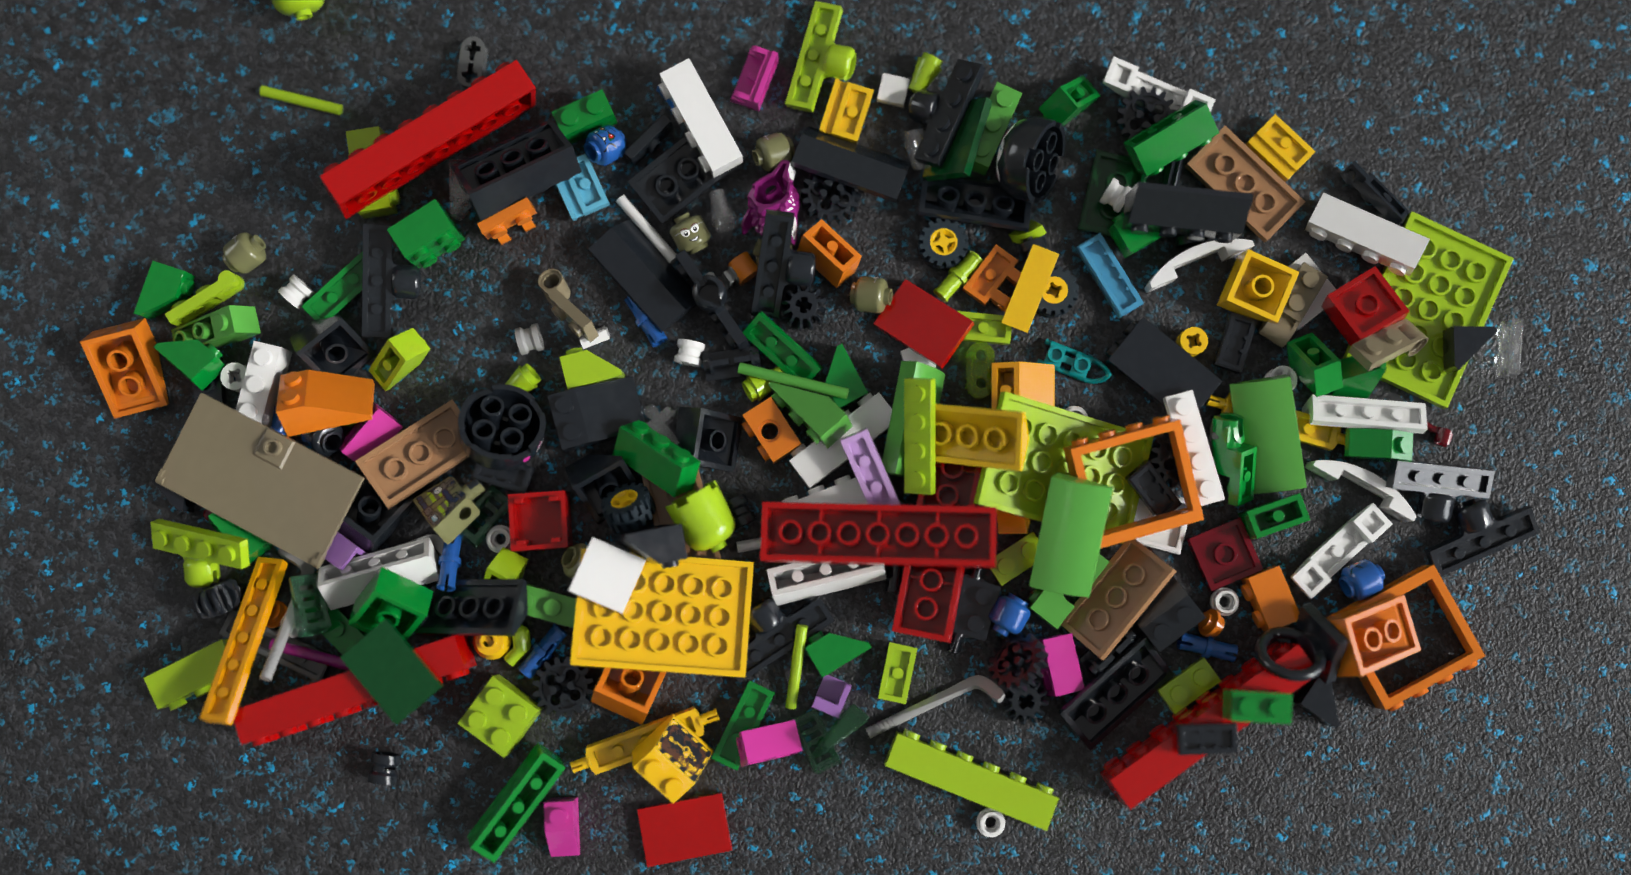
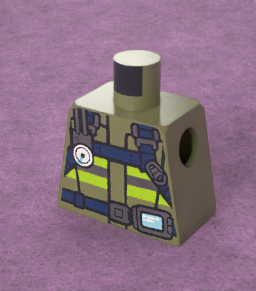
M448 477L414 498L413 501L431 527L448 545L480 514V510L472 500L484 492L485 489L476 477L462 487L454 477Z

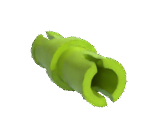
M970 250L956 267H951L948 271L949 275L933 290L934 294L941 301L947 303L948 299L960 286H965L969 276L983 262L982 258Z

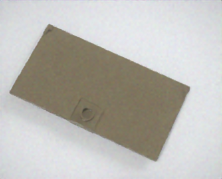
M200 393L155 482L318 569L321 567L365 478L218 400Z

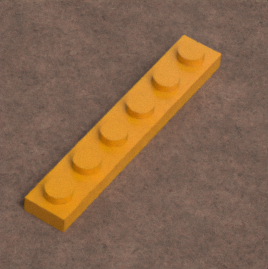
M257 558L200 719L205 722L232 725L288 566L284 559Z

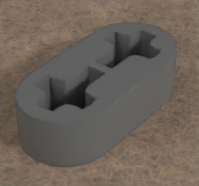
M475 36L466 38L460 48L457 78L465 89L471 87V83L465 78V76H470L471 67H473V72L477 78L485 76L488 49L484 42ZM474 45H477L481 51L475 53L473 61L472 55L468 50H472Z

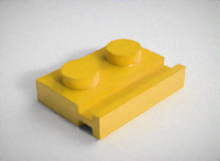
M836 78L819 132L857 144L874 90L850 82L846 83Z
M1276 114L1245 144L1284 182L1289 180L1316 152Z

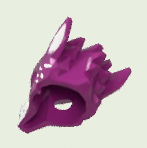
M781 160L772 173L752 184V189L747 196L749 208L742 219L743 235H746L752 226H756L755 231L762 236L766 209L792 212L795 214L791 243L793 245L796 243L797 214L800 208V197L793 185L796 171L791 166L790 161ZM772 185L776 186L773 190L766 194V189Z

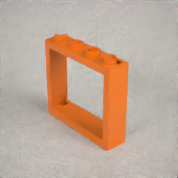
M1169 415L1155 417L1152 419L1153 423L1143 426L1142 422L1125 426L1126 431L1118 433L1115 432V429L1098 433L1099 438L1088 441V437H1081L1071 441L1072 445L1063 447L1070 476L1087 480L1081 455L1165 432L1169 434L1186 507L1104 530L1101 548L1204 520L1180 419H1172Z
M1422 565L1388 583L1380 593L1362 601H1355L1326 617L1329 618L1348 610L1403 595L1427 582L1466 653L1388 695L1374 671L1358 676L1374 706L1378 709L1394 711L1404 705L1403 701L1411 696L1417 698L1426 694L1429 691L1428 687L1435 683L1440 685L1453 679V673L1459 670L1466 671L1478 665L1477 660L1485 657L1484 652L1435 565Z

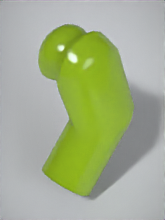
M521 624L516 634L512 636L513 648L503 657L513 667L531 648L530 631L523 624Z

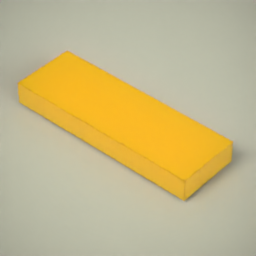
M1035 244L1032 245L1001 322L1002 324L1028 333L1059 257L1058 253Z

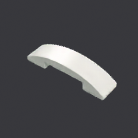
M1116 57L1112 58L1103 80V84L1131 100L1129 92L1133 90L1139 95V88L1145 87L1147 93H1149L1152 87H1156L1157 95L1165 91L1166 96L1164 100L1173 99L1174 101L1169 106L1170 110H1179L1190 102L1198 100L1206 103L1211 111L1215 102L1214 98L1195 90L1189 89L1186 92L1138 71V66ZM1141 101L1135 102L1141 106H1144ZM1155 105L1153 111L1162 114L1163 109L1160 105Z
M1235 239L1231 243H1218L1214 240L1194 246L1165 264L1149 280L1144 289L1148 293L1172 283L1178 278L1175 269L1218 252L1223 262L1241 254L1247 249L1250 250L1255 245L1252 240Z
M1316 460L1307 462L1305 465L1306 469L1328 481L1337 480L1342 475L1383 498L1379 509L1402 522H1412L1416 518L1411 506L1396 489L1386 487L1387 482L1364 468L1333 460Z
M1371 503L1323 542L1290 578L1309 599H1312L1331 581L1330 578L1368 543H1373L1392 523L1374 503Z

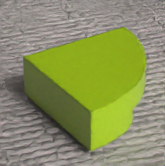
M1030 219L1028 232L1014 230L1009 236L1013 243L1021 244L1023 239L1031 236L1033 239L1045 235L1046 231L1042 224Z

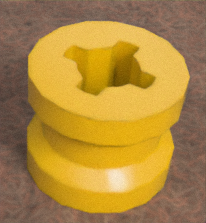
M1190 327L1177 336L1175 343L1194 357L1206 349L1208 337L1202 329Z

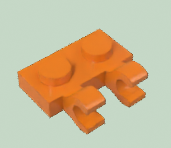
M526 197L477 223L487 239L491 237L498 239L500 244L503 245L512 240L507 233L508 228L516 224L518 226L522 225L526 232L535 228L532 216L537 212Z
M996 244L965 284L963 291L983 306L990 300L997 308L1006 312L1011 298L999 291L998 288L1006 278L1016 287L1021 272L1014 267L1018 264L1019 260Z

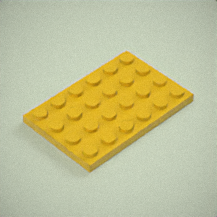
M581 548L580 564L587 549ZM687 557L688 559L678 560L679 566L662 568L661 564H653L646 560L623 614L577 595L570 665L745 678L754 562Z

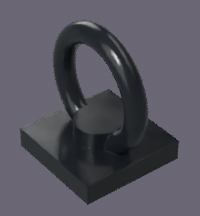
M1310 602L1301 606L1295 628L1275 627L1263 632L1256 640L1255 654L1259 663L1276 677L1289 681H1307L1318 676L1325 684H1329L1336 680L1348 640ZM1275 639H1291L1290 643L1299 644L1312 662V665L1305 669L1283 667L1269 657L1267 645Z

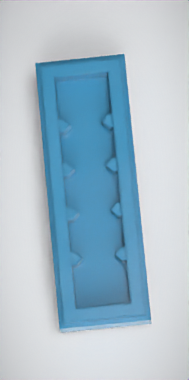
M1101 233L1075 248L1118 319L1144 304Z

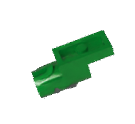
M1220 413V416H1213L1208 443L1217 474L1230 477L1227 486L1229 493L1228 504L1238 507L1254 500L1257 446L1243 443L1245 436L1243 417L1241 415Z

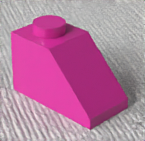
M578 797L549 798L544 802L545 835L551 857L580 855Z

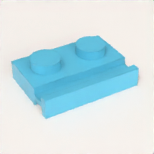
M586 154L577 157L582 172L569 180L556 184L573 221L610 205Z

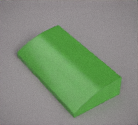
M901 361L882 460L887 474L904 478V379H935V404H940L945 373L917 361Z
M1284 374L1229 384L1233 413L1243 417L1245 436L1243 443L1257 446L1254 494L1307 488L1291 377Z
M1058 472L1051 477L1029 584L1030 587L1060 594L1090 597L1113 486Z

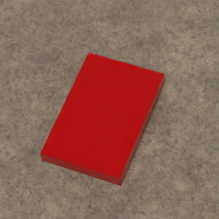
M906 279L893 295L891 305H886L884 311L873 323L875 327L940 369L944 368L974 326L972 320Z
M722 792L678 800L674 804L668 802L637 809L647 867L732 851Z

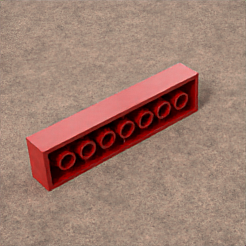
M517 60L512 63L504 62L490 76H481L475 79L468 89L464 91L457 90L447 97V101L439 106L434 104L426 108L422 113L423 115L417 119H408L402 122L395 132L389 135L385 133L378 136L373 141V145L366 149H356L348 156L349 159L340 164L333 163L323 170L320 178L345 219H348L535 107L536 87Z
M935 462V494H918L916 505L977 507V504L973 503L982 467ZM904 566L892 631L951 643L965 568Z
M762 502L760 560L772 563L996 569L997 507Z
M453 635L414 649L441 683H444L442 677L446 676L447 681L471 674L469 668L477 666L468 636ZM350 670L239 708L236 711L234 723L241 745L252 742V746L255 747L280 739V736L282 738L335 720L334 714L337 719L362 711L361 705H363L364 709L379 704Z
M1276 641L1267 647L1269 657L1283 667L1305 669L1312 665V662L1299 644L1286 642L1279 644ZM1252 658L1241 666V672L1235 676L1230 674L1224 677L1218 683L1220 687L1211 693L1207 691L1195 699L1197 703L1191 708L1187 709L1184 707L1172 716L1174 720L1166 726L1160 724L1149 732L1150 737L1143 742L1138 740L1126 749L1128 753L1120 759L1114 757L1103 765L1104 770L1099 774L1118 801L1131 810L1207 755H1178L1176 724L1235 722L1239 732L1251 723L1230 721L1222 718L1223 688L1281 691L1292 694L1310 680L1289 681L1281 679L1268 672L1259 663L1258 659Z

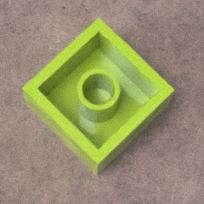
M498 674L491 677L458 724L499 755L506 757L512 753L544 707H538V702Z

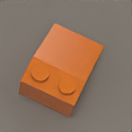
M146 318L92 331L80 341L114 419L169 404L159 353L154 348L157 343Z
M315 370L289 372L280 375L276 414L288 437L372 420L375 383L373 379Z
M1404 595L1348 610L1327 618L1348 640L1337 677L1363 676L1421 651Z
M605 668L593 692L591 702L643 725L667 672Z

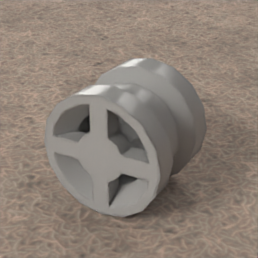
M537 323L531 324L526 329L521 327L515 328L516 342L521 355H526L531 350H544L542 334Z

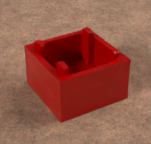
M1376 266L1328 294L1321 306L1350 346L1405 319L1409 313V309Z
M562 490L508 494L511 551L566 549L573 546L570 492Z

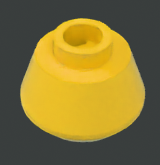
M473 636L475 651L481 657L488 660H496L503 657L509 651L512 643L511 636Z

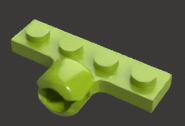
M815 1L785 102L788 108L813 113L821 84L825 78L831 77L846 81L852 77L857 59L853 47L834 43L843 12L841 6Z
M163 519L151 522L153 549L179 554L183 557L184 580L188 586L203 588L209 587L213 582L218 583L221 577L220 564L237 569L250 566L248 539Z

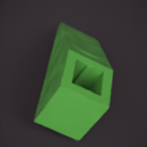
M228 305L171 330L173 341L198 339L206 347L212 344L215 348L240 342L261 333L255 307Z
M774 382L768 384L774 393L771 396L773 401L781 409L786 407L790 411L788 415L797 426L803 424L808 429L806 434L815 444L821 442L828 449L853 427L847 414L828 396Z

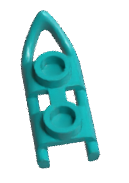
M1047 338L1044 344L1050 347L1044 361L1041 359L1037 360V363L1055 365V371L1089 384L1102 383L1111 377V371L1100 360ZM1065 352L1068 353V354H1071V355H1073V356H1076L1075 359H1074V358H1071V357H1069V356H1066V355H1065ZM1063 362L1065 364L1070 365V371L1061 368V363ZM1091 363L1097 365L1105 372V376L1101 378H1086Z

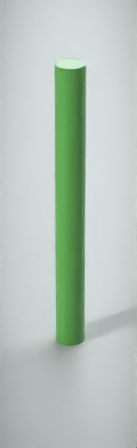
M741 362L738 367L739 374L846 400L849 394V388Z

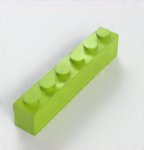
M904 729L903 733L896 731L884 761L885 766L1045 831L1048 830L1059 800L1055 794H1052L1053 788L1039 782L1036 787L1025 783L1027 778L1015 772H1011L1009 776L1000 773L999 766L987 761L980 765L972 761L974 756L960 750L956 754L946 751L947 745L931 739L930 744L919 740V734L908 729Z

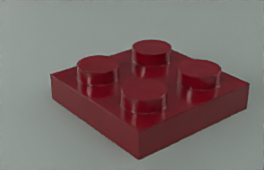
M1241 517L1186 539L1209 591H1214L1263 570Z

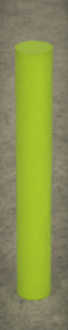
M264 85L260 88L259 94L262 97L336 115H341L343 112V105Z
M804 624L796 625L785 704L787 709H796L808 629V626Z

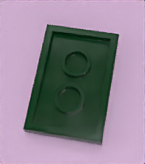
M989 98L972 99L942 168L926 165L923 178L927 181L970 177L992 105V101Z
M1101 150L1095 151L1077 231L1094 235L1101 233L1103 237L1113 239L1108 229L1114 224L1113 219L1124 212V205L1119 213L1113 210V206L1102 204L1099 200L1113 178L1119 180V184L1124 187L1129 186L1133 188L1137 182L1146 183L1147 176L1136 171L1130 157Z
M389 619L383 620L340 657L395 725L400 724L444 686Z

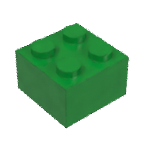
M436 199L387 229L403 256L419 269L433 265L438 260V256L445 252L455 251L461 246L460 242L465 240V237L448 211Z
M381 567L355 600L348 625L368 634L383 620L389 619L407 641L427 616L433 591Z

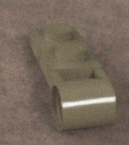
M1305 262L1297 270L1299 275L1279 322L1275 324L1263 321L1258 330L1259 334L1280 347H1284L1287 344L1286 342L1290 340L1328 276Z
M548 269L541 273L538 278V284L548 302L554 306L551 308L553 314L561 322L567 320L569 328L578 338L583 335L590 343L595 340L599 335L591 320L568 300L571 291L561 272L557 269Z
M1403 319L1352 344L1349 353L1364 368L1370 371L1403 353H1406L1408 356L1415 355L1426 345L1428 337L1408 319Z

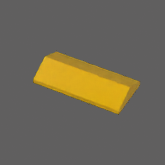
M935 404V462L1022 471L1029 441L1025 412Z

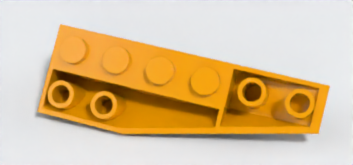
M1030 362L992 363V409H997L1001 392H1009L1055 406V365ZM997 510L999 534H1028L1031 519Z

